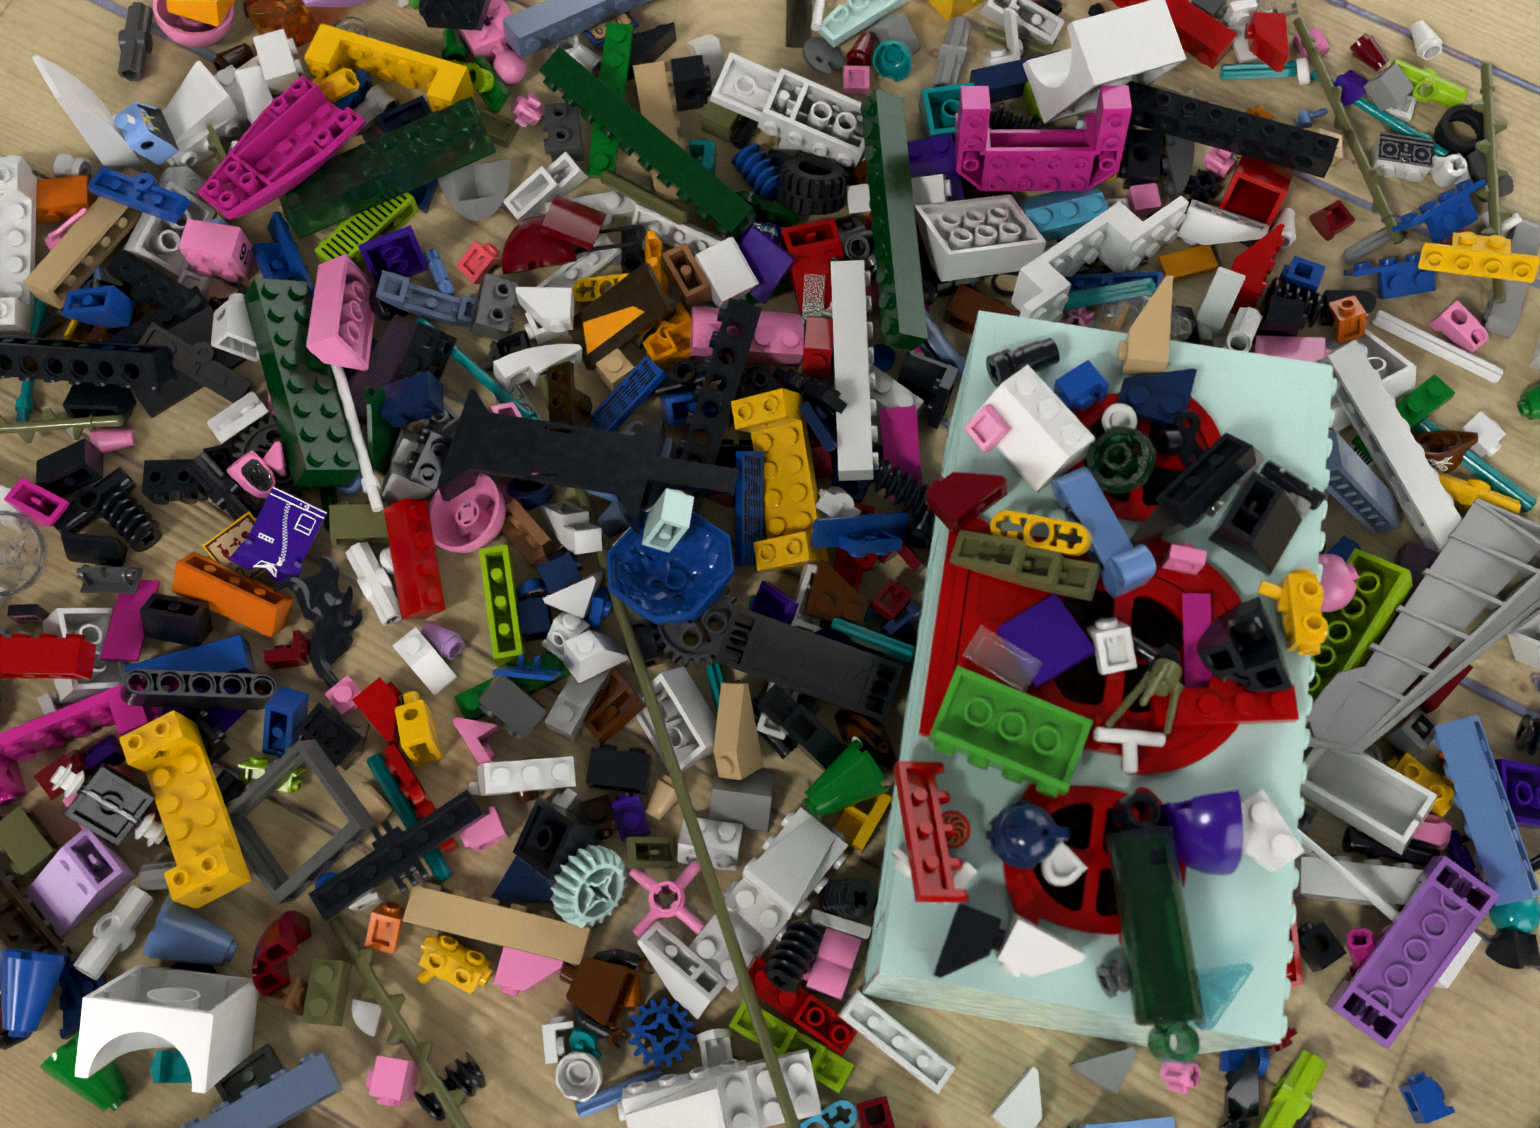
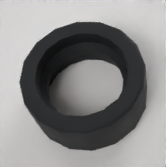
M1465 104L1456 105L1446 110L1435 127L1434 138L1436 143L1448 150V155L1460 153L1463 158L1467 157V155L1477 150L1475 144L1484 140L1483 114L1471 109V105ZM1459 121L1466 123L1475 131L1476 140L1463 141L1458 139L1450 132L1449 122Z

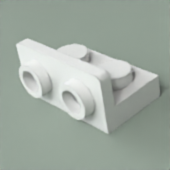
M250 392L208 420L207 425L214 432L220 443L224 445L247 430L249 425L252 426L259 419L269 415V411L256 394Z

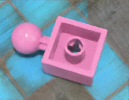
M490 0L482 31L457 30L474 61L477 56H485L489 63L494 62V72L503 83L516 84L524 78L527 64L525 59H521L505 40L503 19L512 16V13L504 0Z

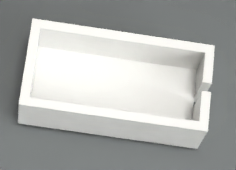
M1314 747L1304 761L1307 764V776L1304 784H1301V796L1400 855L1403 854L1416 834L1417 829L1424 822L1437 798V794L1363 752L1357 755Z

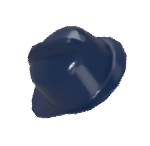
M536 474V475H539V476H545V477H551V478H558V476H552V475H546V474ZM516 478L510 480L506 487L507 493L511 497L518 498L523 507L528 511L549 502L555 492L554 485L541 484L540 482Z

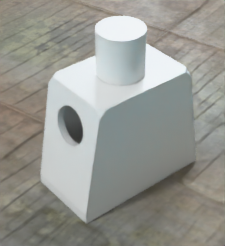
M240 293L231 294L228 298L229 300L214 312L211 346L257 362L260 357L246 309L244 295Z

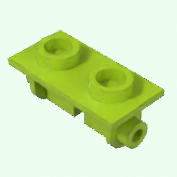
M251 756L250 759L238 764V768L246 769L241 772L240 782H244L246 786L254 779L260 778L266 772V766L271 762H268L266 757ZM298 767L275 790L288 793L300 791L302 780L298 779V775L304 773L307 768Z

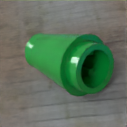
M445 29L443 31L442 44L443 60L465 62L468 52L456 29Z

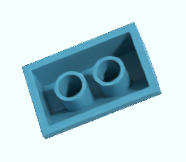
M1095 187L1088 191H1054L1016 200L1046 241L1068 237L1108 209L1103 193Z

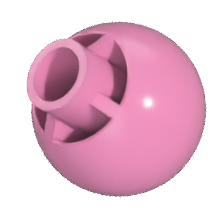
M1319 554L1318 563L1323 566L1319 584L1322 585L1324 591L1321 612L1337 611L1345 607L1354 597L1357 589L1354 580L1358 579L1359 575L1352 562L1346 564L1342 557L1334 554Z

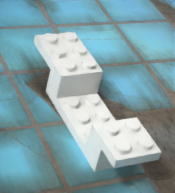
M1180 196L1143 222L1120 201L1020 269L1011 304L1021 312L1019 317L1058 323L1063 317L1062 312L1069 299L1068 293L1071 283L1065 279L1066 276H1073L1079 267L1085 263H1092L1097 257L1116 273L1134 270L1144 258H1151L1158 252L1161 246L1171 244L1178 237V229L1186 218L1185 211L1189 202L1183 196Z

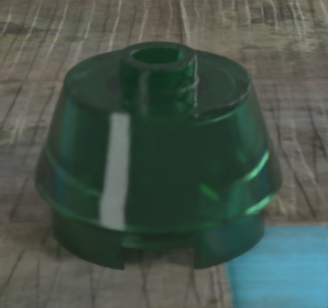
M1116 426L1107 429V432L1100 436L1094 444L1093 442L1090 444L1087 452V468L1092 473L1100 489L1104 491L1128 493L1140 489L1148 482L1154 469L1156 456L1152 442L1144 433L1130 427Z

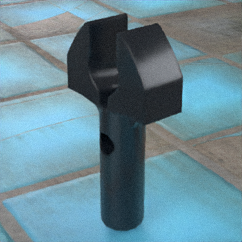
M1131 633L1134 652L1146 660L1148 667L1146 671H1151L1156 660L1160 658L1169 659L1179 666L1181 665L1176 649L1168 643L1163 648H1152Z

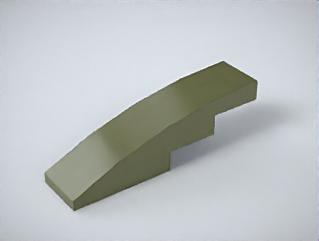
M959 530L950 558L951 564L990 577L1087 601H1092L1101 571L1099 564L1064 558L1061 552L1028 547L1026 542L1022 540Z

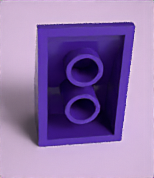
M951 133L907 142L911 178L944 174L946 180L950 179L952 196H947L948 202L965 200L961 176L956 172L955 147Z
M411 225L358 245L375 282L380 281L382 270L408 278L429 270Z
M1495 759L1494 761L1517 826L1540 829V766L1506 759Z

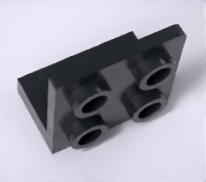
M907 350L904 354L897 382L921 398L924 404L928 405L926 413L930 414L927 426L938 429L947 410L959 369Z

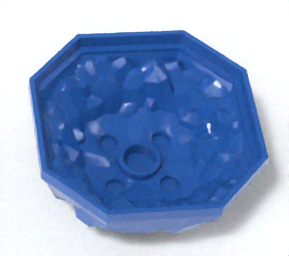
M692 511L688 530L673 549L667 553L642 545L648 512H645L640 533H634L632 528H630L607 552L609 590L630 609L639 614L640 617L646 618L655 624L665 625L674 623L679 625L683 622L695 621L710 608L712 603L720 599L728 582L734 576L731 537Z

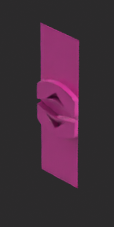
M1182 593L1185 688H1206V684L1213 677V674L1200 660L1197 654V644L1202 634L1211 625L1210 594Z

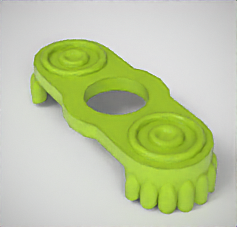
M450 60V62L467 66L469 72L471 69H474L476 73V81L472 84L474 90L478 89L479 93H483L492 89L494 78L489 70L480 68L476 63Z

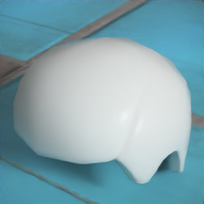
M582 1051L570 1052L559 1061L555 1070L556 1085L565 1098L577 1100L580 1103L585 1102L596 1095L603 1081V1069L593 1055Z

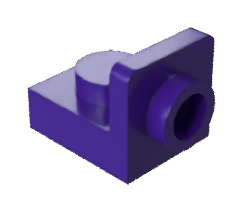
M109 735L87 751L89 756L84 759L89 769L96 771L102 762L106 765L111 763L112 766H116L126 760L121 745L113 735Z
M625 793L615 798L616 801L610 803L622 842L626 841L627 837H641L651 834L639 795L633 796V793Z

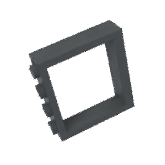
M299 739L294 745L287 746L285 749L286 753L280 759H276L268 764L265 768L266 772L260 778L248 783L245 787L246 791L240 797L227 803L229 805L227 812L242 854L277 905L296 900L377 825L315 739L304 741ZM306 761L350 822L288 878L246 816Z

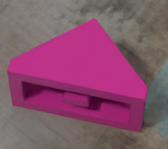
M23 477L4 498L5 502L39 527H52L70 505L68 501Z

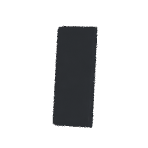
M1226 432L1156 497V501L1181 525L1188 528L1255 465L1256 457L1253 445Z

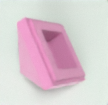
M278 441L272 445L262 460L278 475L285 477L287 475L285 451L282 443Z

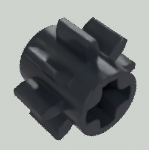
M1198 169L1195 176H1189L1185 194H1189L1191 199L1207 204L1209 197H1216L1219 191L1217 186L1220 180L1215 179L1212 171H1201Z

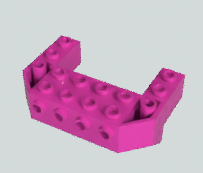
M1129 85L1100 86L1096 113H1085L1082 129L989 130L991 111L989 86H961L959 110L955 115L954 147L956 172L980 191H1088L1119 171L1132 111Z

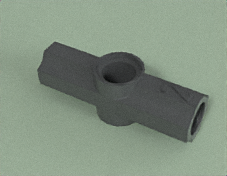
M133 2L128 7L125 30L121 29L118 36L121 50L118 73L129 81H139L143 77L146 54H150L153 49L150 33L153 11L150 6H146L142 2Z

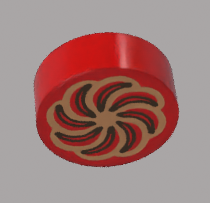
M957 811L943 812V824H953L956 828V835L946 838L947 848L955 849L963 846L968 841L971 833L967 818Z

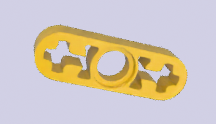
M630 273L581 278L573 285L574 299L589 305L604 294V288L608 283H612L613 287ZM588 288H590V289L594 290V293H593V292H586V293H584V291H587Z
M1002 510L993 516L990 523L993 536L1021 540L1023 536L1024 540L1022 541H1025L1028 547L1079 556L1086 553L1092 544L1090 531L1085 526L1074 522ZM1010 517L1011 523L1024 526L1023 533L1010 530L1007 532V536H1005V530L1000 529L1001 523H1007ZM1045 523L1049 527V537L1044 542L1037 543L1032 537V530L1037 524ZM1075 530H1077V535L1082 537L1081 544L1075 543L1074 548L1071 549L1072 545L1070 542L1058 539V532L1073 535Z

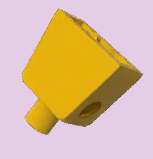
M416 691L403 694L401 696L403 705L395 708L403 750L415 767L444 759L434 717L424 700H420L419 693Z

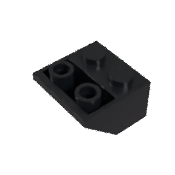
M1253 471L1238 488L1208 540L1269 576L1299 527L1302 518L1283 488Z

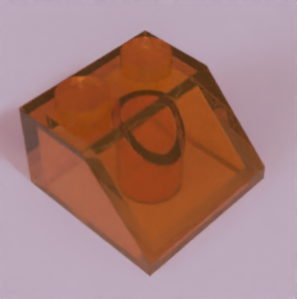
M258 0L246 7L259 35L284 29L287 38H293L298 48L311 42L318 30L309 6H306L302 0Z

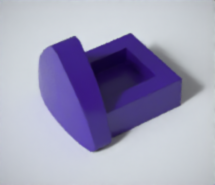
M1352 70L1345 74H1340L1334 84L1335 87H1342L1340 100L1344 107L1356 102L1367 92L1363 86L1368 81Z

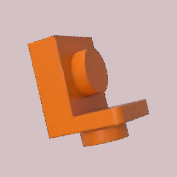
M1356 296L1330 302L1329 309L1335 317L1333 337L1337 344L1364 337L1367 313Z
M392 901L380 903L371 912L364 946L394 954L398 949L403 926L402 920L406 908H402L399 903Z

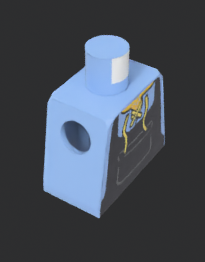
M135 102L116 114L114 124L121 129L127 145L133 151L158 165H161L179 152V148L161 109Z

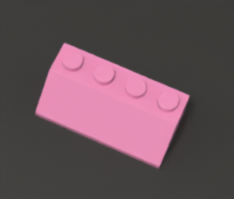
M346 254L318 265L306 347L325 364L365 371L369 368L375 314L371 311L368 301L369 292L374 283Z
M692 306L690 359L697 360L711 356L713 348L708 346L713 331L719 332L721 322L716 320L720 308ZM761 311L746 363L799 367L804 351V327L801 315ZM729 326L726 328L727 333L731 337L741 336V332L737 327ZM724 352L727 356V360L729 362H733L732 356L729 353Z

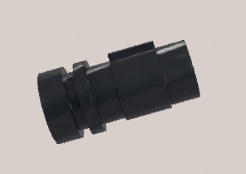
M1052 338L1026 344L1013 351L1006 349L1001 353L997 352L986 357V367L992 383L999 387L1001 383L1026 365H1029L1034 372L1046 369L1048 366L1057 364L1060 360V354L1055 341Z

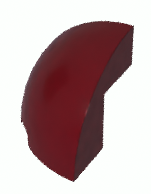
M546 215L530 217L519 223L506 240L502 255L503 275L576 262L572 243L540 232Z
M290 910L280 915L268 926L257 943L252 961V980L256 989L263 996L290 982L287 958L298 952L297 945L312 937L309 918L298 911Z

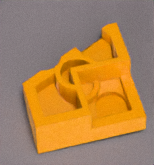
M655 230L648 231L644 242L645 263L650 264L666 297H669V278L661 267L662 242Z
M682 303L675 307L676 313L668 322L663 320L658 326V330L654 334L649 335L643 342L649 359L661 370L673 367L681 359L690 360L691 317Z

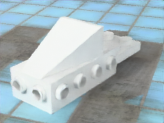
M729 53L711 94V102L759 122L757 128L762 129L768 135H776L782 138L778 149L801 150L807 156L827 157L843 167H850L852 169L856 168L859 160L862 162L865 160V142L862 134L863 121L860 112L861 102L783 68L777 73L734 53Z
M258 55L238 69H235L231 64L227 68L220 70L215 76L208 71L200 60L193 65L168 106L162 110L179 148L178 153L166 160L170 166L173 164L177 167L187 166L192 170L216 154L206 137L210 136L206 127L209 124L213 126L224 145L232 143V141L244 135L249 129L251 122L234 72L235 70L261 66ZM271 93V96L274 100L275 98L279 97L282 93L277 95H272Z
M802 807L796 813L791 810L781 822V825L784 827L777 836L772 834L762 846L765 850L759 859L753 857L743 869L742 880L739 883L733 881L723 894L726 897L725 903L747 967L754 956L760 958L776 939L781 941V937L786 932V928L795 915L800 918L811 904L807 900L815 891L819 894L830 879L826 876L834 867L838 870L848 858V855L845 853L848 845L844 842L847 838L833 827L831 830L821 824L823 819L817 813L812 816L809 810L805 811ZM715 914L688 948L728 981L725 987L733 993L739 983Z
M808 1048L777 1055L797 1118L802 1119L822 1114ZM733 1059L715 1067H698L692 1069L689 1073L681 1075H664L658 1080L651 1082H634L622 1088V1101L617 1102L620 1121L626 1120L628 1128H765L785 1123L764 1059L747 1063L746 1060L739 1061Z

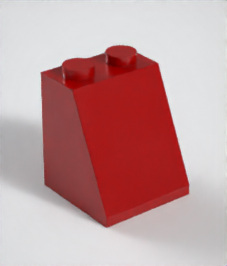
M1242 155L1219 208L1271 226L1288 192L1294 170Z

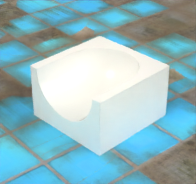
M1150 0L1071 22L1067 26L1071 41L1070 49L1027 60L1023 67L1044 124L1096 109L1100 86H1124L1130 81L1149 86L1186 60L1166 1Z
M141 964L136 965L83 997L75 1077L89 1078L112 1060L128 1052L150 1048H177L185 1058L190 1069L192 1092L206 1093L252 1053L258 990L252 978Z

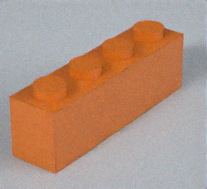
M88 175L37 180L36 223H57L60 220H68L82 208L88 210L97 200V195L92 194L87 188L91 182Z
M194 551L176 562L172 586L173 592L186 599L206 602L209 604V610L220 613L236 623L243 624L271 638L288 626L293 597L280 591L275 592L272 587Z

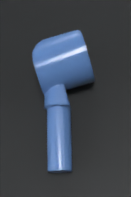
M1323 108L1310 113L1307 110H1302L1298 118L1294 120L1295 125L1298 128H1310L1312 126L1311 120L1327 114L1328 110Z

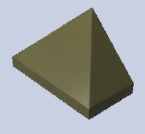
M675 837L626 838L629 868L679 867Z

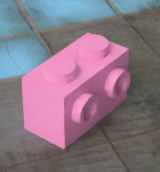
M377 1056L375 1067L370 1069L367 1076L366 1087L370 1088L368 1096L378 1097L377 1104L395 1107L403 1106V1101H413L420 1071L414 1061Z

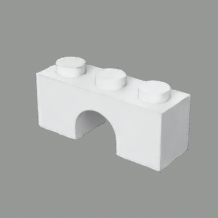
M573 756L483 763L477 766L479 797L523 791L567 789V787L572 788L576 786Z

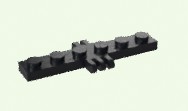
M466 790L403 832L399 826L393 829L386 819L381 822L387 832L385 835L381 834L377 826L371 829L372 834L376 838V841L372 843L375 849L373 852L308 895L323 920L328 921L391 878H393L401 893L404 894L409 891L403 881L405 878H408L413 887L419 884L414 875V872L417 870L424 880L430 877L420 861L421 858L485 816L470 792Z

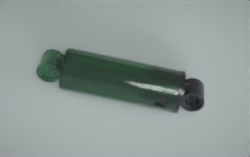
M1137 792L1119 798L1113 804L1111 818L1114 825L1121 831L1105 835L1134 1020L1139 1026L1153 1025L1148 1035V1047L1150 1053L1161 1062H1188L1198 1054L1200 1048L1198 1034L1192 1026L1188 1025V1022L1202 1019L1204 1017V1009L1172 826L1155 827L1161 817V807L1158 800L1148 792ZM1133 805L1137 807L1140 813L1139 820L1133 816ZM1172 1034H1174L1177 1040L1175 1051L1170 1046Z

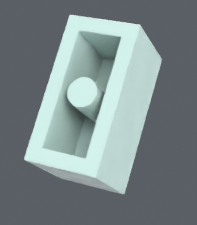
M666 488L647 514L642 545L669 553L689 528L694 497L686 495L680 490Z

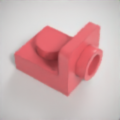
M474 241L456 267L473 283L479 285L485 274L490 271L494 264L502 265V258L498 255L500 251L491 243L483 244Z

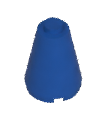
M23 949L0 950L2 1029L9 1030L8 1036L28 1037L29 1032L37 1031L66 964L67 954L36 952L35 950Z

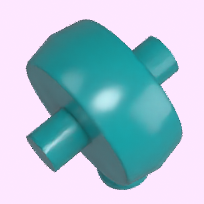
M578 1025L571 1031L569 1044L574 1051L587 1052L597 1060L601 1058L602 1053L596 1048L598 1036L585 1030L581 1025Z

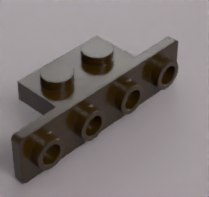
M568 361L548 368L549 422H561L566 425L593 429L591 397L575 388L574 364ZM549 429L550 431H556V432H562V433H568V434L572 433V432H568V431H561V430Z
M0 868V891L8 900L0 905V944L4 949L35 950L36 952H42L47 949L49 952L67 954L65 966L69 964L70 955H72L69 945L63 939L58 941L53 934L54 928L46 917L40 918L34 911L36 906L27 894L22 896L17 890L18 884L12 874L9 872L5 874Z

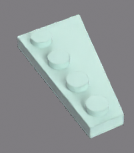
M848 0L843 5H838L822 21L821 30L818 32L834 48L910 0Z

